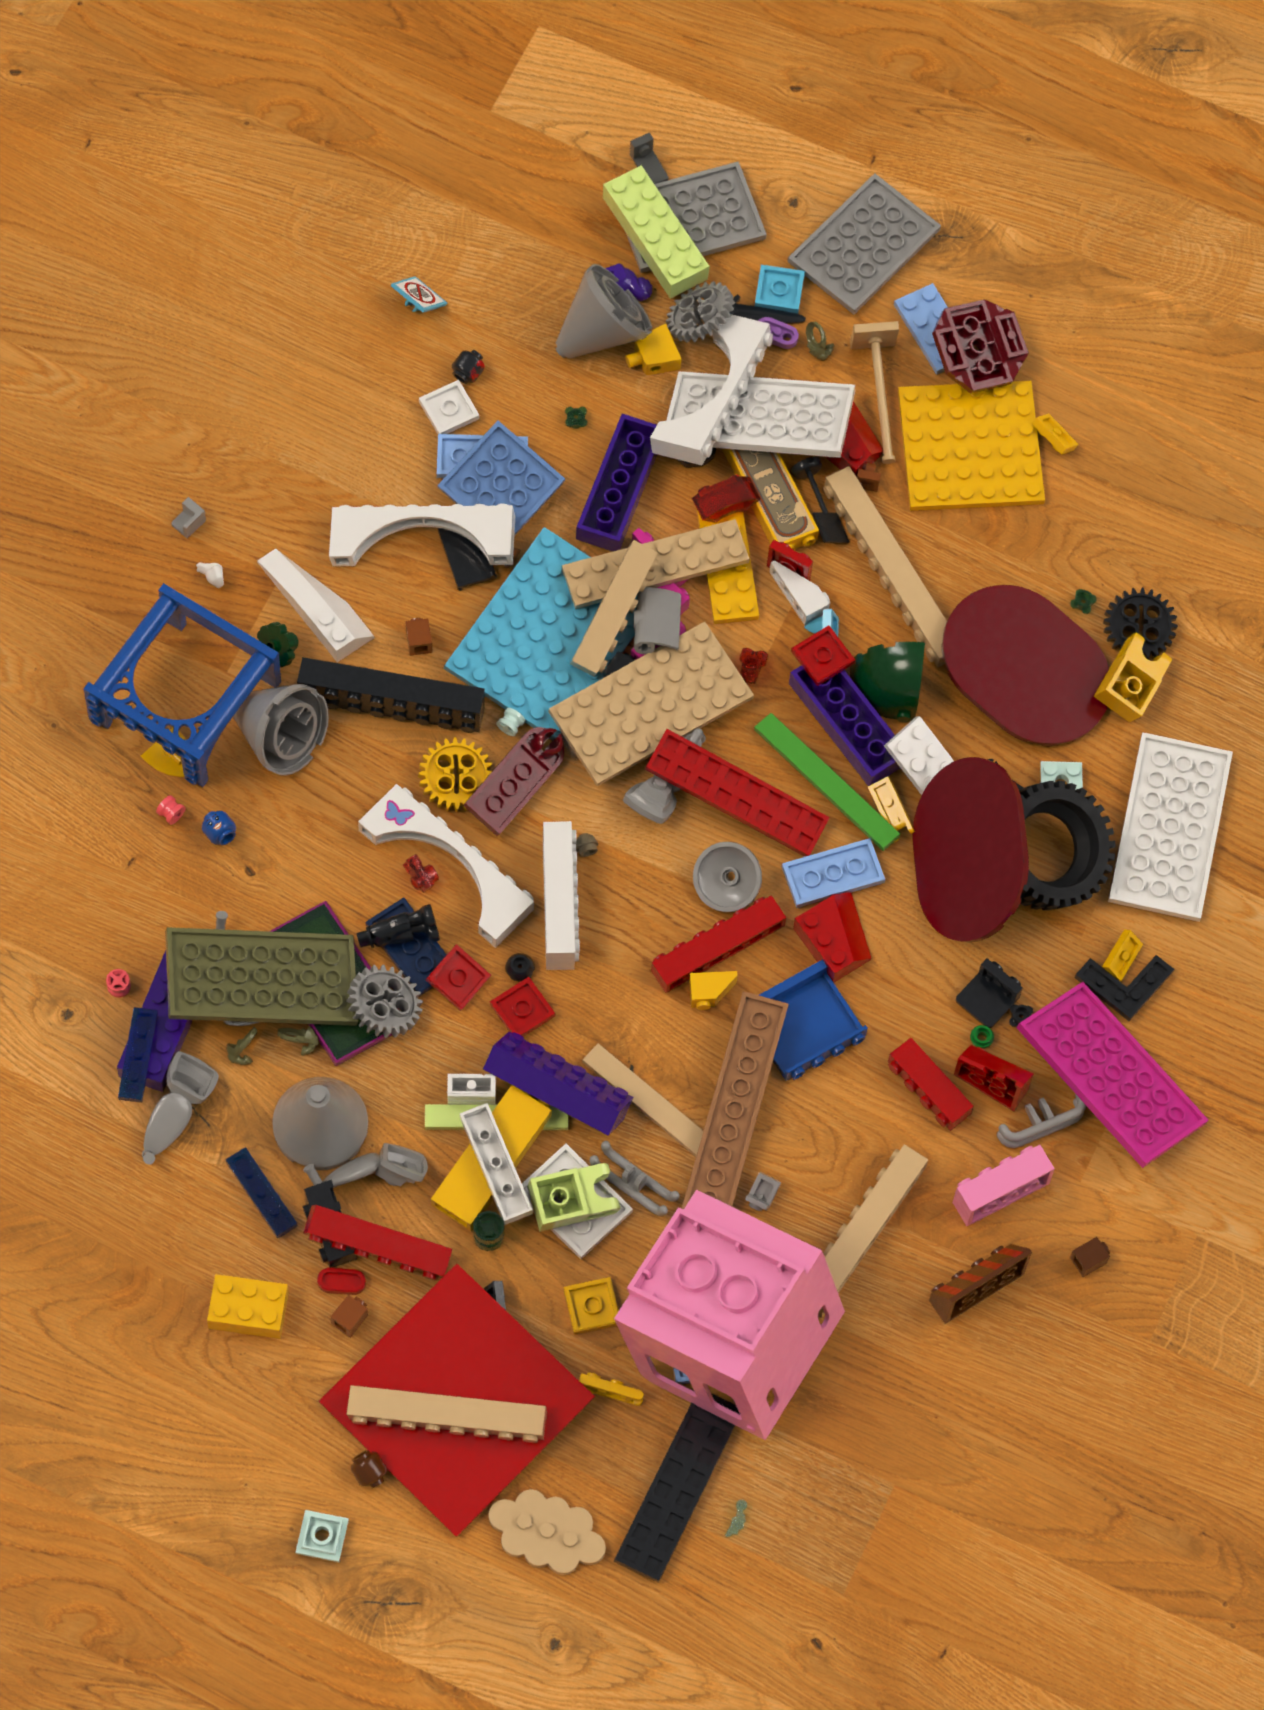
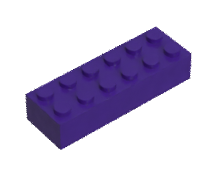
M623 413L621 414L577 524L576 540L613 552L620 550L658 455L652 453L650 437L657 426L656 424Z
M802 665L790 672L789 685L868 786L900 769V766L884 747L895 734L845 670L819 686L814 683Z
M166 950L117 1065V1072L120 1078L161 1092L164 1091L167 1084V1072L170 1062L178 1051L180 1052L193 1021L169 1019Z
M514 1032L506 1033L493 1045L483 1070L608 1136L623 1122L634 1098L626 1090L611 1086L605 1079L592 1076L584 1068L577 1065L573 1066L566 1062L562 1056L553 1055L545 1051L541 1045L532 1044L524 1040L523 1036Z

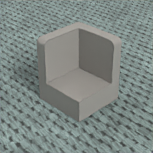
M188 497L182 502L183 511L171 522L172 527L186 538H189L206 521L205 510Z

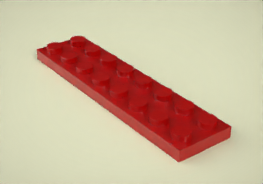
M666 729L645 767L646 771L804 857L811 855L830 818L669 729Z

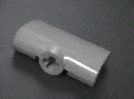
M645 587L643 593L638 591V603L634 611L635 651L640 654L652 653L655 645L678 650L681 594L667 589Z

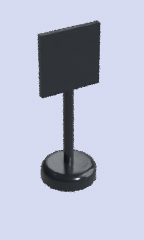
M810 457L799 461L791 468V472L796 479H809L822 512H813L812 515L823 542L849 543L838 514L828 513L813 475L821 470L822 462L820 458Z

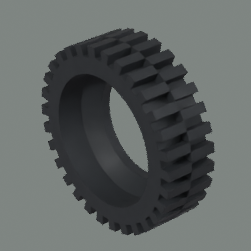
M1046 781L1019 789L1025 820L1036 813L1053 815L1066 825L1074 843L1072 864L1061 878L1051 882L1041 881L1029 870L1027 885H1024L1020 896L1022 899L1020 904L1023 906L1031 905V909L1055 910L1082 903V901L1093 897L1092 894L1097 893L1101 889L1100 884L1106 883L1108 877L1103 874L1112 871L1113 866L1107 864V862L1115 860V854L1109 853V849L1115 848L1116 845L1115 841H1109L1108 836L1113 835L1114 831L1113 828L1107 829L1105 825L1111 821L1108 816L1102 817L1100 815L1105 810L1102 805H1093L1097 799L1093 795L1085 797L1087 790L1083 788L1076 789L1077 785L1073 783L1065 784V781Z

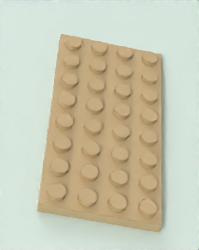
M703 622L679 636L678 650L660 646L652 653H647L549 708L548 712L598 787L651 757L666 729L685 737L692 733L694 729H700L754 698V694L706 622Z

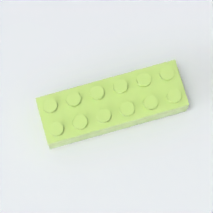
M642 165L603 184V199L670 299L708 280V263Z

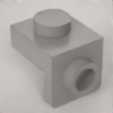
M759 1172L745 1200L750 1202V1207L758 1211H762V1209L767 1210L770 1208L782 1182Z

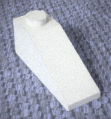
M777 561L771 562L770 574L803 624L806 626L813 619L823 616V610L829 609L830 599L826 592H822L817 585Z

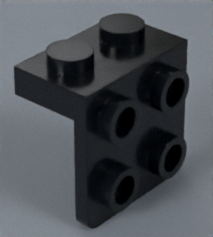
M986 958L980 965L979 973L956 996V1002L981 1024L992 1028L1020 998L1023 987H1021V983L1015 977H1009L1003 972V968L997 962H991Z

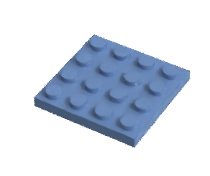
M497 421L437 487L453 502L463 506H474L476 504H484L486 506H496L498 504L513 505L515 512V536L565 482V478L500 421Z

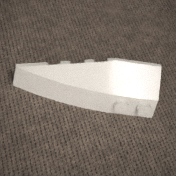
M274 549L257 560L260 567L336 662H339L374 639V635L345 600L280 551Z

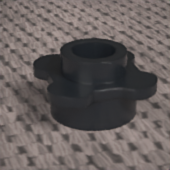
M1012 1005L1010 1007L1012 1015L1009 1024L1012 1027L1019 1025L1020 1022L1031 1016L1033 1013L1032 1007Z

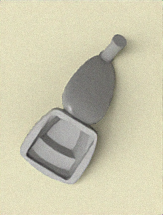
M699 728L694 729L692 733L684 737L700 747L706 740L703 731ZM654 775V777L631 787L625 793L623 801L640 815L656 823L663 824L669 819L676 807L677 800L673 792L681 789Z
M178 1051L171 1060L167 1072V1085L170 1093L158 1101L150 1116L144 1137V1151L142 1152L143 1161L146 1164H152L155 1161L154 1155L161 1153L178 1138L192 1116L191 1104H201L207 1099L217 1084L219 1075L214 1069L203 1061L184 1052Z
M384 1143L380 1154L368 1153L357 1157L334 1170L323 1181L315 1170L314 1164L307 1165L303 1171L307 1173L313 1185L332 1179L333 1188L375 1172V1175L384 1179L388 1184L402 1186L406 1181L410 1183L422 1182L427 1173L428 1164L425 1156L419 1152L402 1146Z

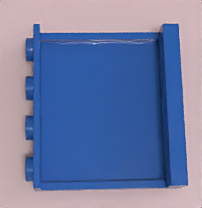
M823 959L759 995L789 1004L773 1059L774 1064L785 1081L791 1078L793 1080L798 1079L810 1067L817 1068L825 1062L826 1058L832 1055L836 1057L842 1054L849 1045L853 1044L855 1046L865 1040L867 1026L862 1027L827 974V965Z

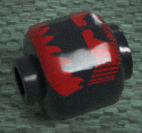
M475 350L471 352L462 351L452 363L453 376L464 384L475 382L485 369L482 361L483 356Z

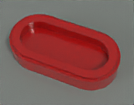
M325 1268L320 1271L317 1277L318 1286L325 1293L357 1295L366 1286L364 1274L356 1269Z

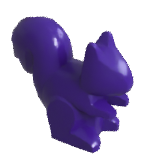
M618 263L606 268L619 279L616 283L624 291L629 289L638 301H644L652 295L653 287L650 281L643 277L637 278L635 273L625 268L623 264Z

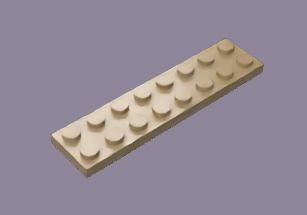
M736 519L643 544L658 552L655 559L659 561L653 573L649 571L645 578L649 580L646 587L651 588L749 563L750 560ZM628 548L562 565V572L575 609L602 601Z

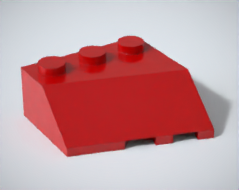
M853 401L841 458H826L840 470L850 466L857 477L859 469L866 470L867 463L873 464L883 454V447Z
M851 892L834 894L795 918L794 931L817 962L823 959L827 965V974L833 983L872 959Z
M970 1045L959 1056L954 1071L956 1077L1013 1112L1028 1092L1034 1075L1032 1072L992 1055L981 1047Z

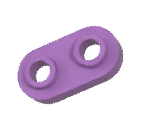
M763 317L758 320L770 324V332L773 334L771 344L784 349H791L796 346L799 334L795 327L770 317ZM788 337L791 340L786 341L783 338Z

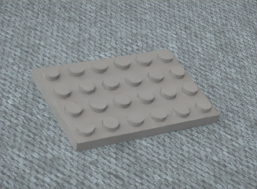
M739 161L654 184L702 256L766 239L767 234ZM627 235L640 273L651 271Z
M874 173L788 257V263L797 270L805 271L804 275L852 314H855L940 231L941 225Z

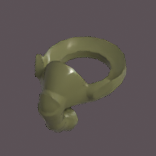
M818 322L807 324L806 337L808 341L807 347L810 349L809 353L819 360L827 359L833 351L834 343L826 345L825 332ZM814 327L818 328V330L820 331V343L816 342V340L814 339Z
M310 1026L307 1030L305 1028L301 1030L280 1028L277 1031L278 1036L283 1040L294 1043H308V1046L303 1045L301 1055L303 1056L313 1052L314 1048L319 1044V1039Z
M255 1027L242 1040L239 1039L236 1045L227 1044V1056L231 1063L247 1065L253 1062L249 1056L245 1055L241 1058L239 1055L257 1034L258 1030Z

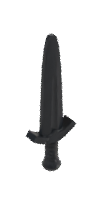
M738 294L733 298L735 302L732 305L734 310L729 312L731 315L756 321L763 317H770L786 324L803 323L806 320L804 316L797 313L737 304L740 301Z

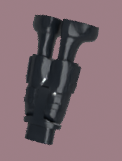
M431 904L424 905L419 910L410 914L403 912L388 919L378 920L373 925L367 926L366 931L357 933L361 948L370 945L371 948H374V944L376 947L395 943L410 942L414 939L413 934L425 932L434 942L440 941Z

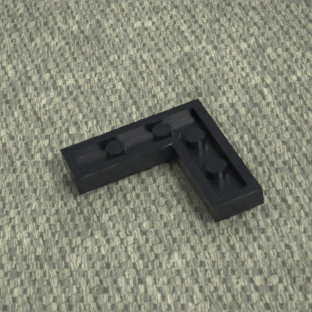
M1155 955L1126 987L1090 958L1076 973L1075 979L1080 983L1084 982L1095 995L1126 1020L1130 1021L1171 976L1174 968Z

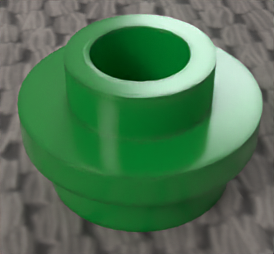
M979 1025L971 1031L970 1040L975 1047L984 1049L993 1043L994 1034L989 1027ZM984 1035L986 1040L981 1041L978 1039V1036Z

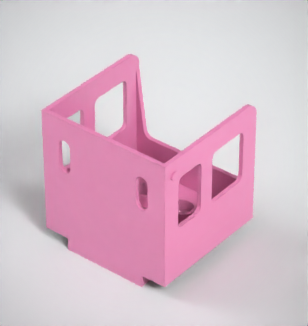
M696 1190L684 1210L678 1207L627 1287L629 1296L614 1320L640 1374L645 1379L766 1440L845 1311L822 1250ZM822 1307L825 1313V1319L823 1323L820 1325V1322L818 1320V1313ZM650 1356L686 1374L694 1391L659 1374ZM707 1385L733 1398L740 1414L718 1404L713 1399ZM770 1389H772L774 1394V1401L771 1407H769L767 1402V1395Z

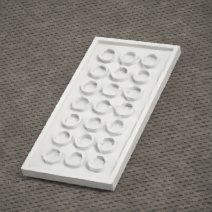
M679 371L666 421L686 416L705 406L720 392L728 375ZM760 377L750 378L745 393L739 397L737 408L732 410L728 424L724 425L721 430L720 439L715 441L712 448L841 458L855 395V385Z
M1142 732L1108 902L1200 922L1233 754L1232 751Z

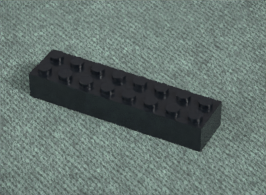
M302 657L297 684H304L316 689L317 693L325 698L329 709L341 708L347 709L351 713H370L374 717H393L397 721L411 720L420 725L434 724L443 729L457 728L466 733L480 732L485 708L484 688Z

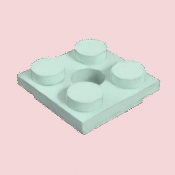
M1041 761V783L1046 781L1055 782L1058 779H1063L1067 784L1073 783L1077 785L1076 789L1083 788L1082 762Z
M305 1510L295 1553L339 1562L349 1518ZM322 1529L328 1531L329 1537L326 1540L319 1541L316 1539L315 1534L317 1531Z

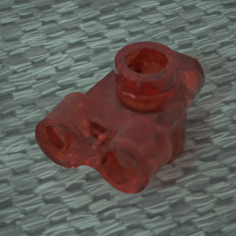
M743 648L741 650L739 658L742 662L740 675L746 683H756L761 668L767 663L768 654L766 652H755L750 648Z
M417 854L408 858L403 864L407 873L411 875L410 881L416 890L421 889L424 893L431 889L434 883L439 880L434 867L430 864L423 867L422 861Z

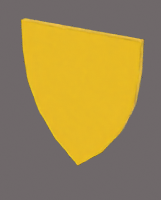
M178 731L179 737L183 740H187L183 736V734L180 731ZM157 742L140 756L146 763L161 773L169 776L184 777L181 757L175 753L174 755L169 754Z

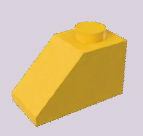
M737 971L690 973L691 1008L708 1010L711 1007H715L736 985Z

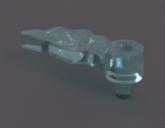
M740 1499L737 1501V1513L732 1518L725 1537H730L732 1534L737 1535L739 1530L744 1528L743 1523L746 1522L743 1510L747 1508L745 1500Z

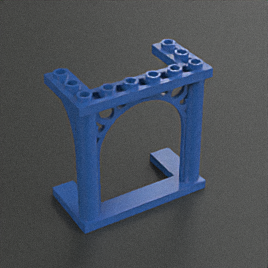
M163 583L158 590L159 599L94 684L88 682L84 687L88 717L94 725L98 727L102 725L107 729L113 723L112 719L118 718L123 721L127 728L132 731L137 730L141 732L152 743H159L169 754L174 755L175 753L180 756L184 778L193 785L198 784L204 787L208 781L206 764L212 749L240 706L260 680L274 688L278 687L281 683L279 653ZM187 616L250 654L251 658L210 710L194 718L173 720L154 714L142 704L135 692L133 677L139 659L165 624L169 623L182 631L187 625ZM124 677L128 679L127 684L122 683ZM119 690L130 692L129 697L123 700L114 698V694ZM132 702L136 704V708L132 709V706L128 704ZM196 723L202 724L200 727H198V733L196 732V728L194 726ZM172 726L174 728L173 733L168 728L165 729V727ZM182 726L188 727L191 731V736L187 740L179 737L178 731Z

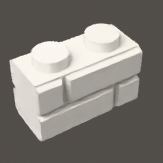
M448 1074V1104L483 1105L488 1103V1105H495L496 1076L493 1074H485L484 1076L482 1074Z

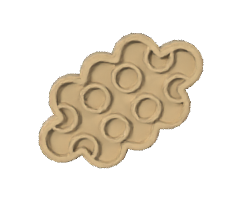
M530 1489L520 1493L515 1502L506 1499L498 1500L489 1510V1522L495 1530L502 1533L501 1544L505 1553L516 1558L524 1556L528 1564L533 1567L541 1568L548 1565L554 1573L567 1575L575 1571L579 1563L594 1565L600 1562L605 1555V1541L600 1535L592 1532L593 1519L591 1514L581 1507L569 1508L567 1502L561 1497L546 1499L539 1491Z

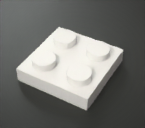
M459 380L419 398V403L437 434H448L479 420V413Z

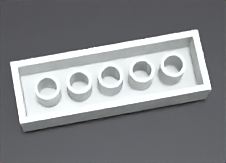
M571 821L543 822L546 970H574L575 961H579L580 953L576 830H572Z

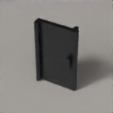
M438 528V533L459 591L463 587L497 578L493 565L489 564L486 556L473 542L456 532Z

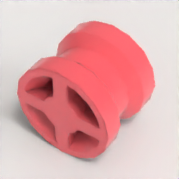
M169 795L159 804L156 813L159 816H164L166 822L172 825L182 817L186 808L184 805L176 803L175 798Z
M115 969L109 972L106 977L108 992L118 998L126 996L131 989L130 978L127 972L122 969Z

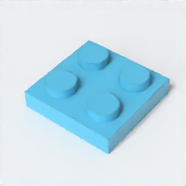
M761 265L755 306L798 314L805 271Z

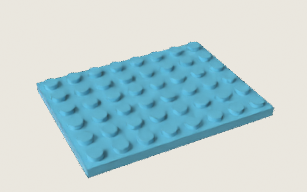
M544 527L446 662L443 669L469 686L484 688L487 698L505 710L506 708L515 709L525 718V723L531 727L556 729L557 731L549 737V739L553 740L559 734L562 737L564 735L549 714V708L603 679V672H598L593 677L570 665L600 603L575 609L562 572V565L591 557ZM628 611L625 617L628 623L622 633L618 631L615 637L618 643L612 653L608 651L605 660L608 661L605 669L618 651L623 653L634 638V611L632 613Z

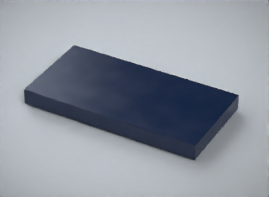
M403 897L366 921L365 925L371 926L378 920L388 919L403 912L410 914L415 911ZM425 932L413 934L414 939L410 942L381 946L398 970L403 971V977L410 976L408 983L417 984L413 990L421 992L419 996L433 988L425 979L447 955L439 943L432 941Z

